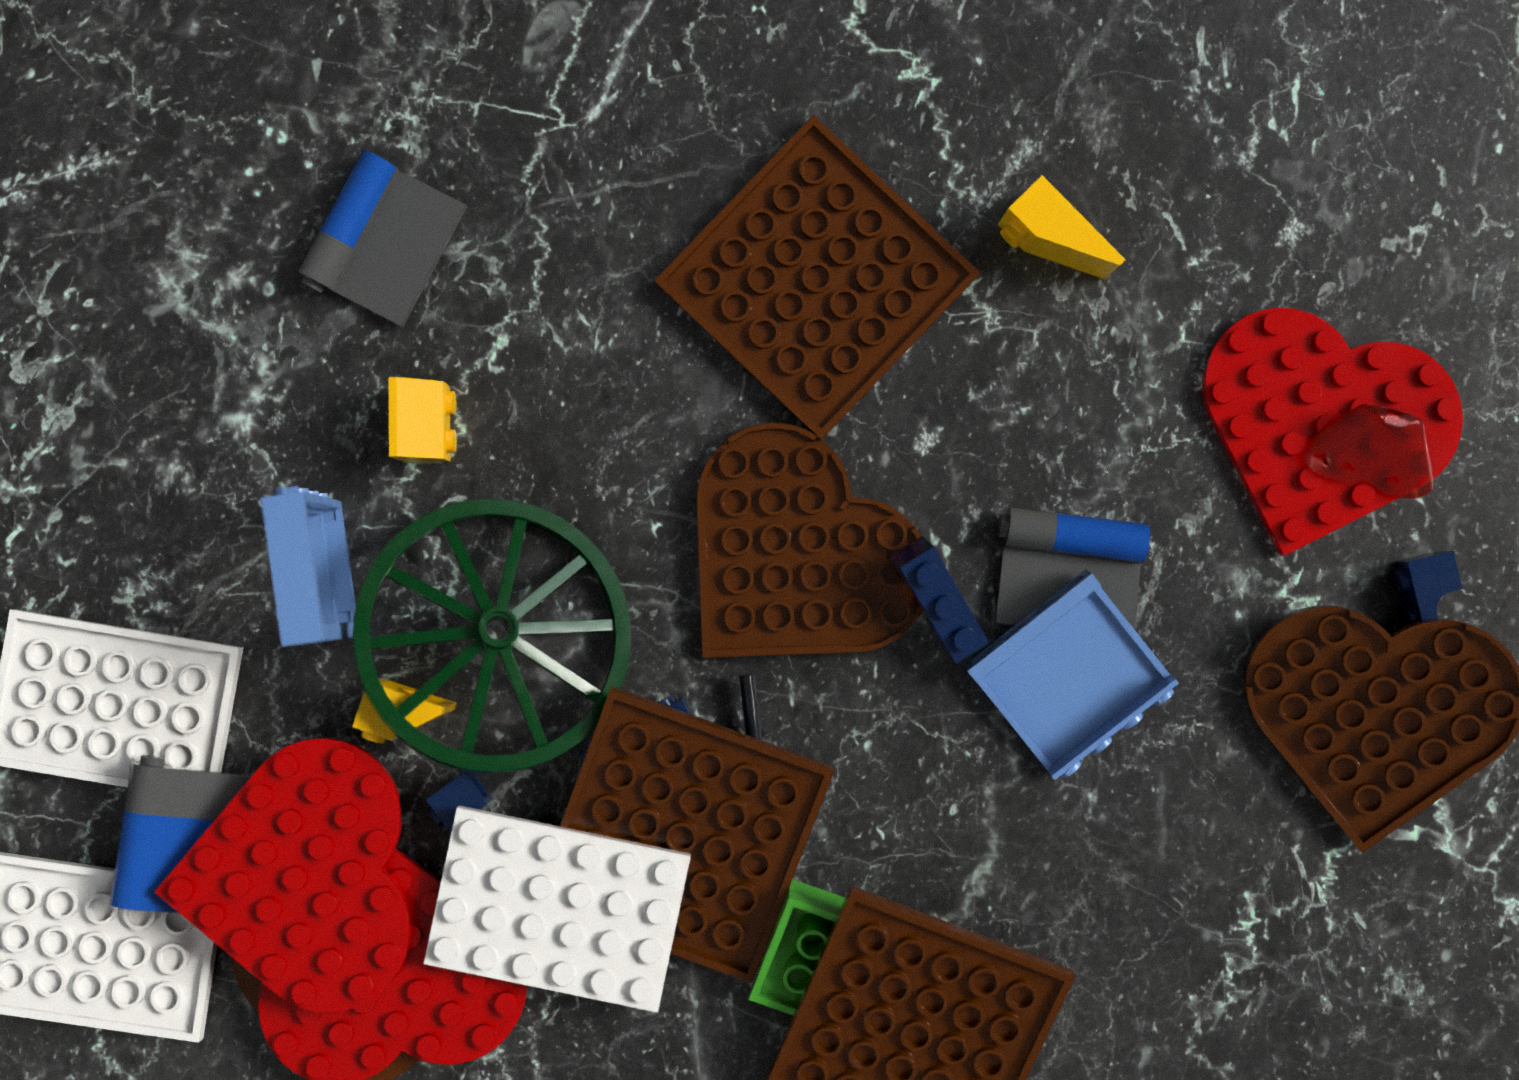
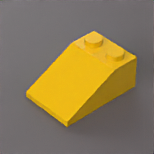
M1043 175L1007 209L998 223L1002 229L1000 231L1001 236L1012 247L1017 248L1019 246L1024 252L1102 279H1106L1125 261L1122 255Z

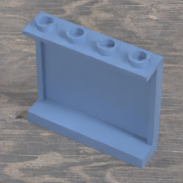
M1086 569L964 664L968 673L979 684L1054 780L1060 776L1066 778L1077 771L1081 766L1080 760L1091 752L1097 754L1104 750L1112 742L1111 736L1122 728L1127 730L1135 726L1143 718V711L1152 704L1158 706L1167 701L1174 694L1173 688L1179 684L1100 587L1102 585L1096 577Z

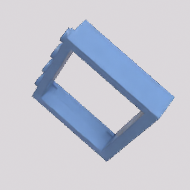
M298 486L273 489L274 496L262 497L261 503L282 647L353 638L356 602L341 501L328 498V493L319 494V491H309V488L299 489Z

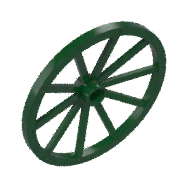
M479 499L459 502L439 508L408 525L388 543L372 564L360 590L353 621V653L357 673L365 694L381 720L398 738L423 756L452 768L476 773H506L532 768L564 754L580 743L596 728L611 686L621 689L631 651V626L626 598L615 572L602 552L580 530L561 517L533 505L512 500ZM476 518L514 520L495 608L492 606L453 523ZM526 524L538 527L554 535L578 554L575 559L511 611L508 610ZM441 528L481 613L394 567L393 564L414 543ZM586 564L595 575L604 592L611 619L518 623L519 619ZM385 577L474 625L370 637L372 608L378 589ZM491 622L502 624L506 630V637L501 640L491 638L486 631V625ZM613 632V652L610 668L601 691L519 636ZM475 640L400 706L395 708L379 681L371 650ZM511 648L594 702L590 710L573 728L549 743ZM481 651H485L460 750L447 747L431 739L405 719L408 714ZM499 654L536 748L510 755L473 754L496 657Z

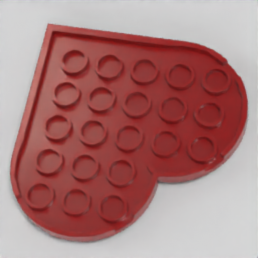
M1270 308L1257 311L1237 321L1226 329L1210 350L1211 353L1207 360L1205 372L1202 375L1203 402L1209 419L1280 556H1285L1429 483L1445 469L1460 442L1463 426L1460 397L1451 377L1435 359L1415 347L1397 342H1374L1350 349L1340 333L1329 323L1306 311L1293 308Z
M322 738L291 744L273 754L257 769L154 892L286 1002L304 1010L320 1013H336L357 1008L379 995L394 980L405 962L411 943L412 934H410V917L408 912L410 909L408 902L397 881L384 868L396 849L402 829L400 795L394 779L386 767L373 754L351 742L333 738Z
M397 848L384 868L397 881L406 897L410 909L408 912L410 917V934L412 935L407 957L394 980L369 1002L357 1008L336 1013L304 1010L286 1002L265 984L262 983L259 1019L265 1039L276 1057L286 1067L308 1080H365L389 1066L401 1051L419 1060L434 1064L452 1065L469 1062L486 1055L499 1046L511 1033L524 1009L528 992L527 985L424 964L441 879Z

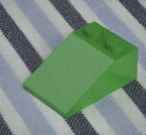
M792 879L758 966L748 1000L794 1015L845 897Z

